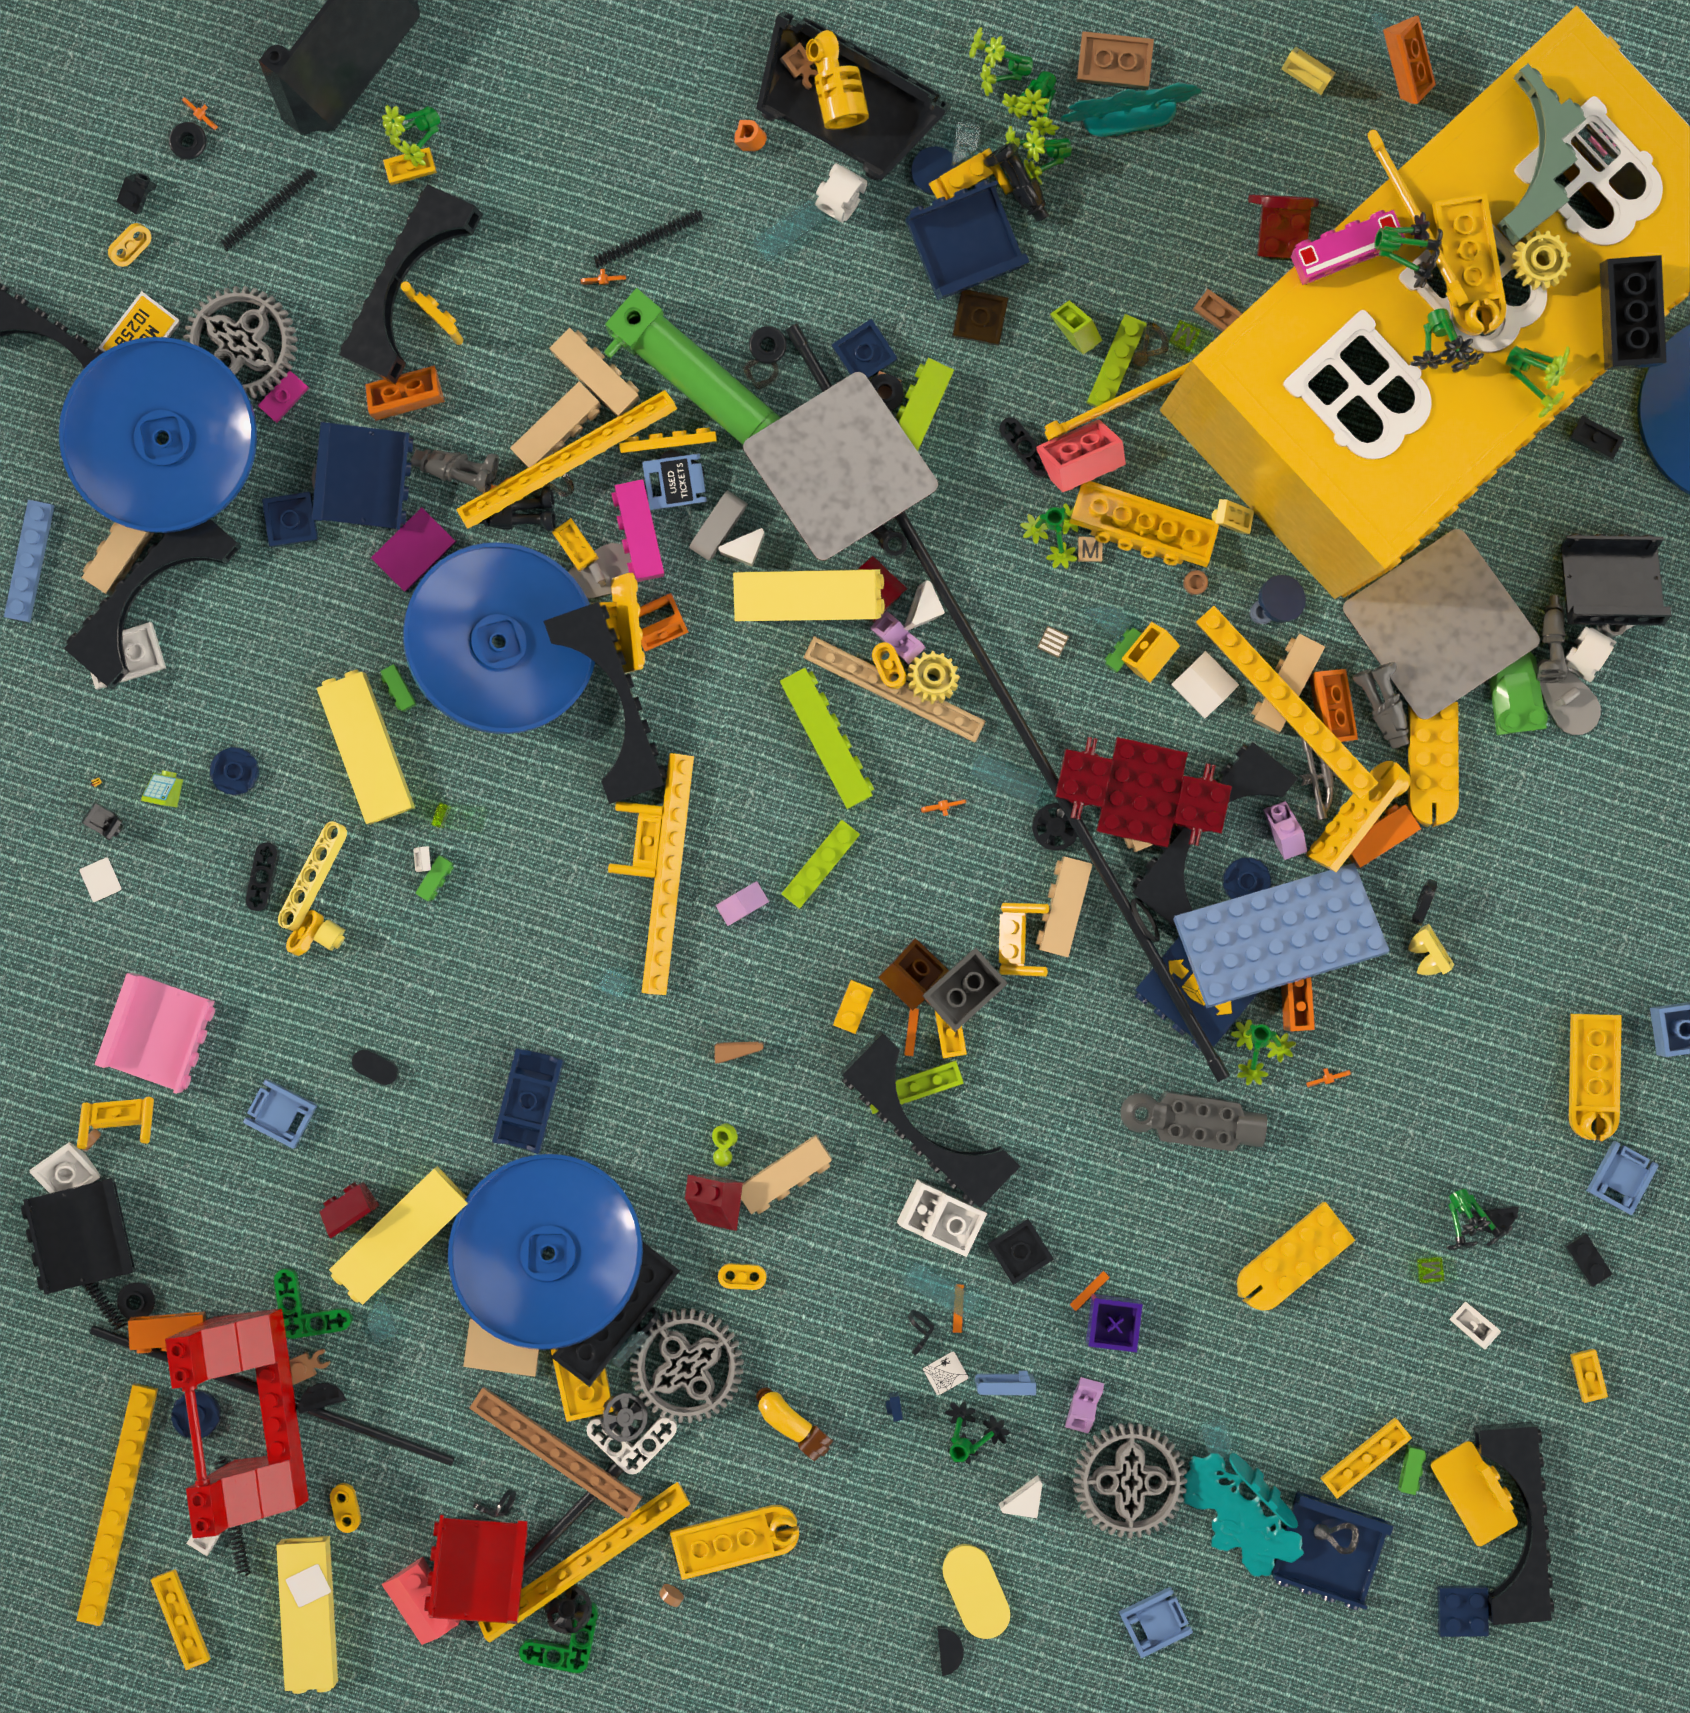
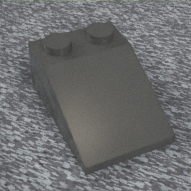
M974 948L922 996L948 1026L956 1032L1008 983L978 949Z

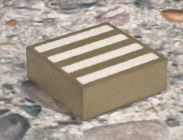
M1047 626L1037 648L1059 658L1069 636Z

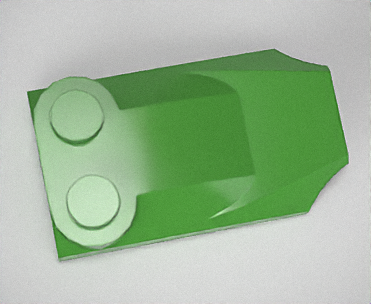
M1531 652L1489 679L1497 735L1547 729L1548 715L1543 706L1540 681L1537 680V661Z

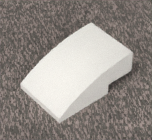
M917 1179L897 1223L901 1227L921 1235L931 1242L967 1257L987 1213Z

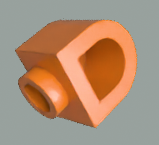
M740 120L738 129L735 132L734 143L742 151L760 150L766 143V133L755 121Z

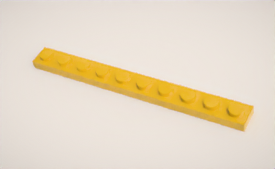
M666 390L456 510L467 529L477 525L482 520L500 512L503 508L521 500L524 496L542 488L552 480L563 476L573 468L584 464L594 456L605 452L615 444L626 440L636 432L647 428L657 420L668 416L671 412L677 410V407Z
M1215 606L1196 621V624L1359 800L1378 785L1375 778Z
M669 753L642 993L666 995L694 756Z
M136 1383L132 1385L76 1621L96 1626L103 1624L158 1388Z
M676 1482L634 1511L628 1519L624 1518L521 1589L518 1623L689 1506L690 1502L682 1486ZM478 1622L485 1640L489 1643L516 1625Z

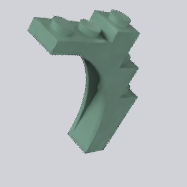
M1529 63L1520 69L1513 79L1531 101L1538 126L1539 148L1534 175L1525 195L1515 209L1497 225L1512 246L1569 201L1565 188L1554 180L1578 160L1573 147L1565 143L1563 139L1586 120L1583 109L1579 104L1573 103L1570 98L1561 105L1557 93L1545 85L1540 72L1536 68H1532Z

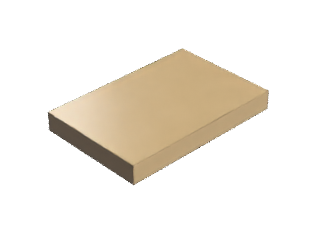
M470 1318L463 1367L536 1376L539 1350L508 1344L492 1336Z

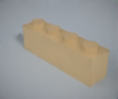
M569 328L550 347L552 354L617 417L629 411L640 400L637 394L639 389L630 380L626 383L620 377L621 371L614 364L608 366L603 361L605 356L596 347L591 349L586 344L587 338L579 330L574 332Z
M579 381L510 449L528 468L564 448L566 446L564 442L570 436L573 438L577 436L583 429L582 425L588 419L592 421L600 413V402Z
M114 523L110 529L111 534L106 541L104 540L100 543L96 551L97 555L93 561L91 560L86 564L81 578L111 596L116 591V585L126 577L154 533L138 531Z
M1301 634L1296 639L1291 637L1285 649L1289 652L1286 659L1280 658L1274 669L1298 697L1325 646ZM1264 698L1262 703L1258 701L1251 713L1255 715L1253 722L1276 734L1281 732L1286 722L1266 698Z
M1062 857V861L1057 860L1054 874L1058 876L1056 884L1051 883L1048 898L1052 899L1048 914H1043L1042 916L1045 926L1044 930H1039L1036 944L1039 945L1038 950L1069 957L1092 868L1091 863L1068 857Z
M814 1135L745 1181L742 1187L741 1200L751 1214L756 1211L760 1214L770 1207L769 1202L775 1198L780 1201L790 1194L789 1189L796 1184L798 1187H801L810 1181L809 1176L817 1171L820 1174L830 1167L829 1162L832 1161V1157L818 1136Z

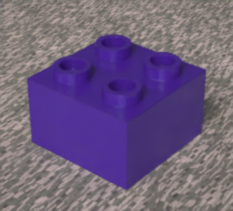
M1092 1294L1086 1336L1088 1346L1137 1353L1142 1302L1139 1299Z

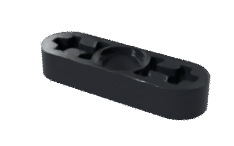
M1012 417L1005 418L999 426V434L1033 476L1037 478L1047 476L1046 469L1044 472L1034 469L1036 463L1033 459L1030 463L1026 460L1034 455L1038 444L1017 419ZM1005 424L1009 426L1014 424V433L1017 436L1022 433L1024 436L1018 438L1015 444H1013L1011 441L1015 437L1010 432L1007 434L1004 432L1006 429ZM1023 441L1029 442L1032 446V451L1028 454H1022L1018 449L1019 443ZM1036 455L1035 458L1039 463H1041L1042 460L1040 456Z
M261 843L255 851L245 899L247 907L253 911H262L270 903L280 854L278 847L273 843ZM268 846L270 851L273 852V856L267 858L266 864H272L271 868L259 866V862H265V855L262 854V850H267ZM260 870H265L269 874V879L264 884L259 883L256 879V875ZM254 885L260 888L267 887L266 892H260L263 904H258L256 907L252 897H257L259 890H254Z

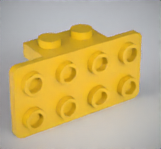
M626 573L612 578L613 602H600L601 606L606 605L610 618L606 619L609 629L613 627L618 638V641L615 642L617 651L622 650L627 663L623 665L625 674L643 669L645 663V655L641 647L643 633L641 627H639L640 606L637 603L636 596L638 583L634 573Z
M1471 1441L1462 1443L1430 1463L1431 1469L1477 1546H1483L1517 1526L1518 1520L1512 1511L1514 1508L1510 1503L1513 1500L1510 1492L1505 1486L1503 1488L1498 1482V1479L1501 1478L1493 1465L1489 1467L1482 1460Z

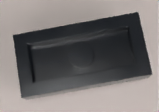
M1581 416L1573 428L1569 439L1611 461L1618 452L1624 437Z
M1582 1233L1564 1245L1589 1286L1594 1287L1613 1275L1586 1233Z

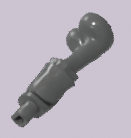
M426 449L425 451L416 450L411 459V466L420 467V471L439 477L444 482L447 480L451 482L452 479H456L485 493L490 490L491 482H494L496 478L499 456L492 453L487 455L484 463L469 461L468 455L461 454L460 452L434 449L431 453V449Z
M1552 595L1549 597V605L1544 608L1546 615L1544 617L1542 642L1547 643L1549 646L1550 661L1541 663L1537 674V680L1543 683L1563 681L1567 678L1568 667L1561 644L1565 643L1564 636H1566L1564 631V610L1559 605V596Z
M1395 662L1383 664L1374 670L1373 668L1367 669L1352 676L1354 682L1364 689L1373 707L1372 714L1374 716L1372 718L1383 733L1384 739L1389 740L1392 749L1410 743L1407 737L1409 730L1407 728L1406 715L1402 700H1399L1400 693H1394L1390 681V676L1397 669ZM1374 679H1375L1376 682L1378 683V686H1379V688H1380V690H1381V693H1382L1383 698H1384V700H1385L1384 703L1382 702V700H1381V698H1380V696H1379V694H1378V691H1377L1376 686H1375Z

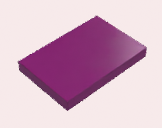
M421 507L371 559L406 593L456 541Z

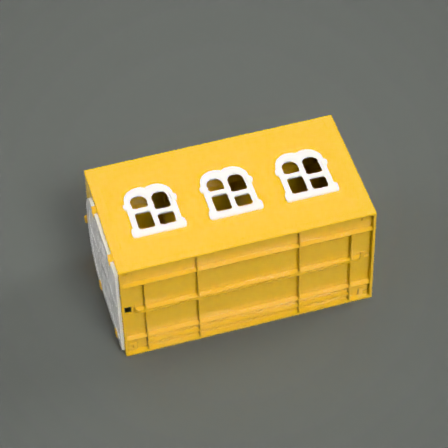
M1575 6L1398 170L1420 213L1424 212L1426 214V221H1430L1429 229L1434 238L1437 236L1432 207L1435 201L1487 193L1496 248L1505 257V261L1500 265L1501 278H1503L1512 270L1511 265L1515 263V259L1511 258V255L1518 251L1515 248L1518 243L1512 246L1497 225L1515 209L1525 195L1532 181L1538 158L1539 136L1535 112L1529 97L1513 79L1519 70L1529 63L1532 68H1536L1540 72L1545 85L1557 93L1561 105L1570 98L1573 103L1579 104L1583 109L1586 120L1563 139L1565 143L1573 147L1576 153L1575 156L1578 159L1569 169L1563 172L1571 182L1565 187L1568 198L1579 190L1610 224L1603 229L1590 227L1567 202L1529 233L1532 237L1536 231H1539L1541 235L1546 231H1550L1551 236L1559 235V240L1562 243L1566 242L1568 244L1565 248L1567 252L1571 253V256L1567 258V262L1571 263V267L1564 270L1567 276L1559 279V284L1554 287L1550 284V287L1544 291L1541 286L1536 290H1532L1530 285L1531 293L1527 302L1516 307L1506 304V316L1501 325L1492 334L1487 336H1471L1461 332L1455 326L1447 297H1439L1427 283L1424 288L1420 286L1414 288L1417 280L1414 278V270L1388 257L1376 256L1305 285H1302L1294 266L1191 361L1160 408V412L1250 509L1254 510V513L1334 599L1340 596L1345 598L1347 595H1350L1352 592L1354 593L1357 589L1359 590L1362 586L1364 587L1367 583L1369 584L1372 580L1374 581L1397 566L1402 561L1400 559L1402 556L1404 557L1407 553L1413 551L1421 543L1419 540L1440 526V521L1442 522L1446 517L1448 518L1459 508L1458 504L1469 499L1478 490V486H1481L1484 482L1486 483L1497 473L1496 469L1508 463L1516 455V451L1525 447L1536 437L1534 434L1547 427L1555 419L1554 416L1564 411L1574 402V398L1580 393L1582 394L1593 384L1592 381L1607 371L1604 370L1600 263L1612 258L1662 255L1664 317L1670 313V310L1675 305L1681 303L1689 295L1690 126L1620 52L1619 49L1621 47L1611 36L1607 38L1578 6ZM1593 122L1609 137V139L1619 148V150L1606 138V136L1593 124ZM1585 128L1614 161L1607 165L1578 134L1579 131ZM1388 179L1334 230L1336 232L1345 229L1347 224L1355 220H1360V222L1369 220L1372 214L1384 210L1385 213L1394 210L1400 227H1411L1414 223L1392 182ZM1403 233L1405 238L1414 239L1415 235ZM1402 244L1398 251L1394 250L1392 252L1415 265L1421 264L1423 261L1426 263L1431 256L1426 247L1420 248V246ZM1536 255L1537 263L1541 266H1546L1544 257ZM1440 308L1448 310L1457 336L1461 335L1463 341L1470 338L1473 339V343L1469 347H1472L1474 351L1469 355L1475 352L1484 354L1478 364L1470 365L1467 370L1462 369L1456 373L1452 371L1451 366L1460 362L1457 358L1451 363L1438 365L1437 369H1432L1428 366L1426 369L1421 370L1420 366L1411 365V362L1414 361L1413 356L1423 357V352L1425 351V330L1423 326L1428 323L1427 316L1430 312ZM1432 333L1431 351H1433L1434 355H1438L1447 349L1444 343L1450 342L1448 335L1437 337ZM1360 335L1364 336L1389 363L1388 370L1371 385H1365L1340 358L1341 351ZM1515 346L1522 349L1527 348L1552 358L1554 356L1559 357V355L1563 357L1566 347L1570 348L1567 358L1568 362L1564 367L1566 373L1560 377L1557 386L1553 385L1550 389H1547L1548 381L1544 380L1547 374H1545L1544 370L1531 365L1527 372L1521 371L1539 390L1553 399L1558 393L1564 391V396L1559 403L1553 405L1552 410L1542 418L1538 417V414L1545 408L1541 403V399L1518 377L1509 373L1511 367L1506 365V360ZM1537 360V361H1539V362H1541V363H1544V364H1546V365L1551 364V363H1547V362H1544V361H1541V360ZM1326 365H1332L1349 385L1348 389L1330 405H1325L1308 387V382ZM1396 376H1401L1411 386L1415 394V402L1412 408L1400 414L1387 409L1377 396L1379 391ZM1355 396H1361L1383 422L1382 435L1374 442L1364 443L1359 441L1337 418L1338 411Z

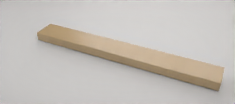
M815 636L803 657L974 743L986 722L946 701L940 703L937 700L934 704L927 700L921 702L920 697L913 696V689H908V682H905L898 689L888 688L883 683L875 666ZM894 675L891 678L892 681H896L898 679V677Z

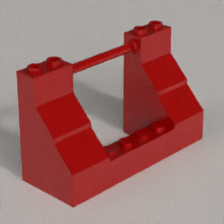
M282 1308L214 1316L166 1338L165 1343L172 1389L182 1388V1391H185L197 1480L193 1485L186 1488L192 1537L217 1536L230 1527L294 1510L307 1502L309 1497ZM255 1368L267 1456L235 1459L207 1476L195 1389H197L198 1384L206 1380Z

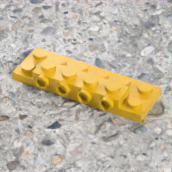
M1093 481L1081 484L1069 521L1071 524L1090 529V535L1095 536V540L1100 543H1108L1110 541L1118 544V547L1125 551L1131 549L1141 551V555L1146 558H1153L1154 556L1163 558L1166 564L1172 566L1177 565V563L1182 564L1183 560L1206 568L1209 564L1219 525L1213 520Z

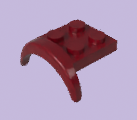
M1249 195L1248 202L1262 205L1257 256L1291 258L1293 250L1296 248L1295 246L1304 240H1308L1311 207L1319 206V198Z

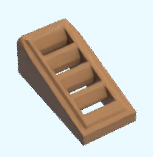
M716 1043L715 1064L761 1051L764 1048V1043Z

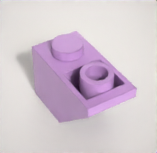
M1286 801L1263 809L1275 844L1284 860L1307 852L1304 832Z

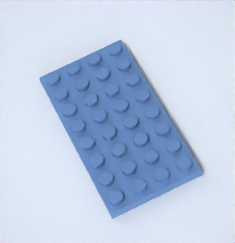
M1354 863L1340 867L1337 872L1332 870L1180 914L1173 919L1207 1008L1382 956L1389 952Z

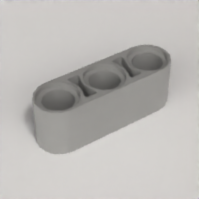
M727 490L691 542L689 548L710 561L745 511L748 503Z

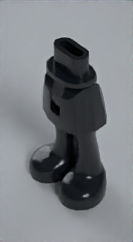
M1012 141L992 152L983 159V162L987 167L995 165L1003 167L1010 178L1013 187L1012 194L1024 210H1028L1027 215L1032 214L1036 222L1042 221L1049 214L1044 208L1046 202L1036 177L1030 178L1019 155L1018 147Z
M544 487L541 495L536 498L521 499L510 504L500 512L482 520L479 524H484L485 527L490 526L513 530L514 525L538 524L544 526V529L548 532L555 531L556 515L553 510L537 514H515V511L555 509L552 487Z

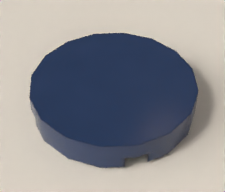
M938 146L927 147L920 151L913 160L911 168L912 180L916 187L924 194L935 195L929 183L957 167L958 161L946 148Z
M1277 575L1262 584L1258 602L1269 619L1279 623H1286L1302 614L1306 604V596L1303 587L1297 580L1287 575Z
M230 747L215 755L210 765V776L218 790L225 794L240 795L247 793L255 786L259 777V766L257 760L250 752L242 748Z
M1252 857L1239 858L1232 861L1223 874V888L1230 899L1271 887L1268 868L1261 861Z
M195 1390L201 1438H204L217 1428L221 1418V1409L218 1401L210 1393L203 1390ZM184 1393L174 1403L171 1420L174 1428L180 1435L191 1438Z

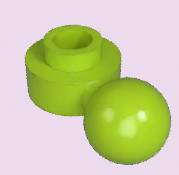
M724 1123L716 1127L712 1132L713 1142L719 1148L714 1152L713 1160L719 1167H726L731 1163L732 1153L728 1148L733 1146L738 1139L735 1128L730 1124Z

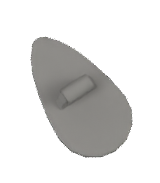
M610 543L603 545L595 550L599 557L595 562L580 572L576 566L568 571L582 588L587 599L612 594L611 579L629 573L627 563H630L631 559L629 553H624L622 544Z
M1548 659L1540 660V661L1538 662V665H1537V667H1538V672H1539V666L1541 665V663L1547 662V661H1550V660H1548ZM1568 670L1567 678L1563 681L1556 683L1540 682L1542 697L1556 725L1563 732L1571 735H1583L1591 731L1598 724L1601 708L1597 697L1571 671Z

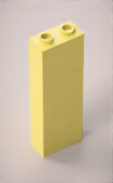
M880 569L733 573L735 621L879 619L881 614L884 613V600L881 599L884 577L880 574Z
M353 670L345 673V678L336 681V678H331L323 681V686L318 687L317 691L365 823L371 825L415 809L367 674Z
M437 1166L329 1269L333 1273L331 1277L337 1284H343L349 1290L348 1295L352 1300L363 1305L468 1204L465 1200L467 1196Z
M330 1536L281 1539L277 1544L285 1691H292L295 1694L304 1693L309 1689H316L317 1692H327L334 1688L338 1682ZM318 1564L331 1592L302 1607H298L286 1583V1579Z

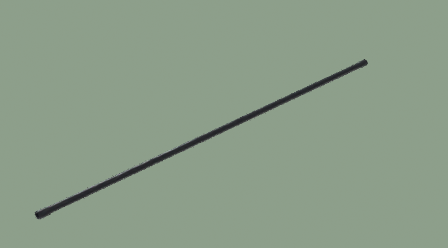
M797 323L787 328L786 332L801 354L821 391L824 392L832 387L799 324ZM905 511L894 517L1055 796L1059 780L911 521ZM1056 798L1207 1060V1065L1217 1082L1230 1076V1073L1220 1056L1215 1052L1152 940L1139 925L1129 900L1081 817L1080 820H1077L1076 816L1075 819L1070 818L1073 804L1068 800Z

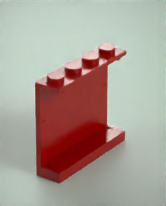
M440 1515L439 1521H435L433 1536H437V1544L431 1548L430 1561H434V1569L428 1573L427 1586H431V1594L426 1596L424 1611H428L429 1618L518 1624L528 1521L518 1520V1523L451 1519Z

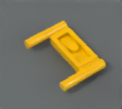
M990 148L929 183L936 198L945 197L946 200L953 198L955 192L964 188L968 190L993 174L1005 195L1011 193L1013 188L1000 165L987 167L984 164L983 159L992 153Z
M405 281L401 284V289L411 302H416L450 335L455 344L461 345L463 343V337L454 325L456 320L447 311L442 313L437 308L438 302L429 294L426 297L421 292L417 294L409 282Z
M617 801L615 805L616 811L639 813L633 866L610 863L608 872L655 878L663 806Z
M1002 903L1001 910L1003 915H1000L999 936L1000 974L1046 977L1048 973L1047 967L1024 966L1026 913L1048 914L1049 905Z
M146 1097L144 1099L93 1104L83 1103L77 1148H87L89 1126L97 1129L141 1125L140 1142L144 1144L149 1143L154 1099Z

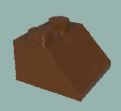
M915 938L878 978L913 1011L925 1000L922 995L949 970Z

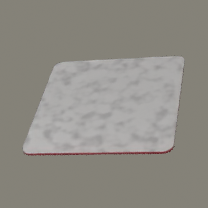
M855 372L751 436L743 445L745 454L814 556L822 561L828 560L931 495L938 487L937 479L866 375L861 372Z
M1460 529L1450 531L1354 595L1343 605L1344 614L1381 665L1389 662L1396 663L1397 669L1390 676V679L1417 717L1423 720L1433 717L1535 649L1540 642L1537 632L1465 532Z

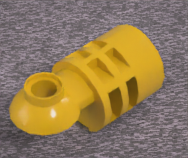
M822 31L814 39L808 41L806 55L809 61L814 62L817 66L818 75L815 76V85L824 126L827 129L834 130L859 125L869 118L859 68L856 66H839L837 38L832 31Z

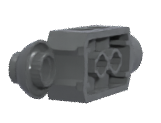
M1164 1091L1158 1098V1101H1156L1151 1095L1135 1093L1127 1097L1120 1109L1121 1119L1129 1130L1141 1133L1154 1129L1158 1139L1165 1142L1233 1152L1239 1144L1262 1148L1266 1138L1267 1114L1243 1111L1240 1103L1231 1100ZM1139 1107H1145L1147 1110V1115L1142 1120H1138L1135 1117V1111Z

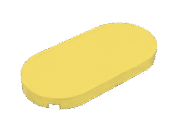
M961 1544L952 1548L946 1555L943 1563V1576L966 1629L972 1635L982 1639H990L1000 1635L1009 1624L1010 1609L988 1556L983 1550L970 1544Z

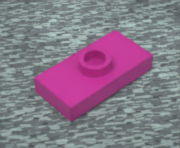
M289 371L287 377L281 380V384H277L274 390L258 406L278 423L305 394L309 387Z

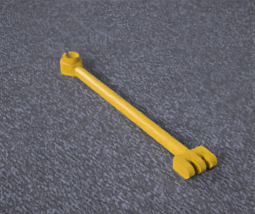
M1371 130L1368 132L1370 145L1415 225L1414 215H1419L1420 217L1421 213L1390 158L1378 132ZM1429 228L1426 229V231H1428V233H1429V235H1430V238H1429V239L1435 240V238H1434V236L1432 235L1430 229H1429ZM1439 248L1440 255L1436 263L1450 290L1446 293V296L1452 307L1456 305L1460 307L1469 302Z
M1191 362L1066 422L1059 424L1056 420L1047 424L1044 433L1048 441L1180 378Z

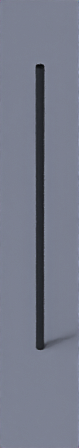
M95 1325L92 1326L90 1330L91 1335L130 1349L128 1337ZM151 1348L152 1352L143 1353L168 1363L166 1351ZM232 1375L213 1378L216 1381L259 1396L258 1385ZM295 1399L296 1410H298V1404L300 1401L297 1399ZM322 1408L307 1412L309 1415L452 1466L455 1457Z

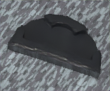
M1519 1206L1493 1208L1483 1211L1496 1227L1498 1226L1503 1232L1517 1219ZM1471 1211L1478 1220L1482 1218L1477 1211ZM1489 1226L1484 1227L1486 1232L1491 1233L1492 1230Z
M317 1383L309 1387L302 1395L298 1404L299 1415L347 1400L344 1393L335 1385Z
M937 1626L942 1676H946L959 1668L963 1660L964 1648L961 1638L948 1627Z

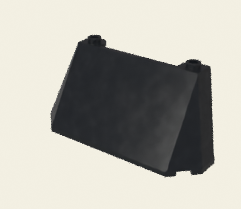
M327 0L290 51L281 45L270 46L260 58L259 64L280 113L281 120L301 135L311 134L310 132L335 130L419 19L420 9L418 0Z
M784 11L778 14L775 20L756 109L762 112L761 115L769 121L785 119L863 164L862 168L866 171L865 175L870 179L876 181L878 179L883 180L950 110L951 106L947 102L942 101L941 103L938 100L940 94L936 90L834 33L839 46V66H856L859 68L869 118L865 122L849 128L834 130L825 128L815 78L812 76L808 78L812 87L809 90L806 89L802 83V76L799 75L794 79L780 58L799 42L806 50L809 40L814 39L820 32L829 29L805 17L801 21L795 20L792 13ZM813 63L810 68L817 71V66Z

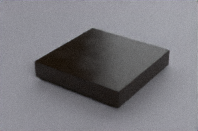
M972 290L962 291L952 337L999 346L1008 297Z

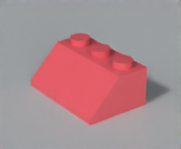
M1100 419L1036 447L1051 481L1062 492L1072 490L1083 483L1092 481L1101 475L1126 465L1123 441Z
M423 1556L382 1583V1586L421 1645L438 1639L456 1627L460 1620L429 1618L428 1611H424L425 1598L431 1594V1586H427L428 1573L432 1570Z

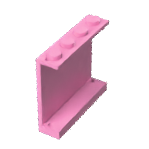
M127 973L94 1065L102 1068L111 1067L174 1089L173 1093L176 1094L183 1092L184 1089L188 1088L191 1081V1076H189L191 1067H195L198 1061V1047L206 1039L207 1031L205 1028L207 1022L211 1021L214 1016L215 1008L213 1005L215 1001L136 973Z

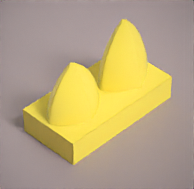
M1427 924L1420 928L1419 932L1410 941L1408 950L1414 953L1429 952L1430 954L1420 963L1417 973L1421 975H1434L1440 972L1445 974L1451 971L1454 963L1431 926Z

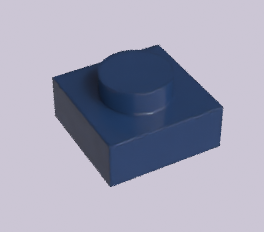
M899 1391L889 1393L890 1400L885 1401L887 1414L893 1416V1422L903 1420Z

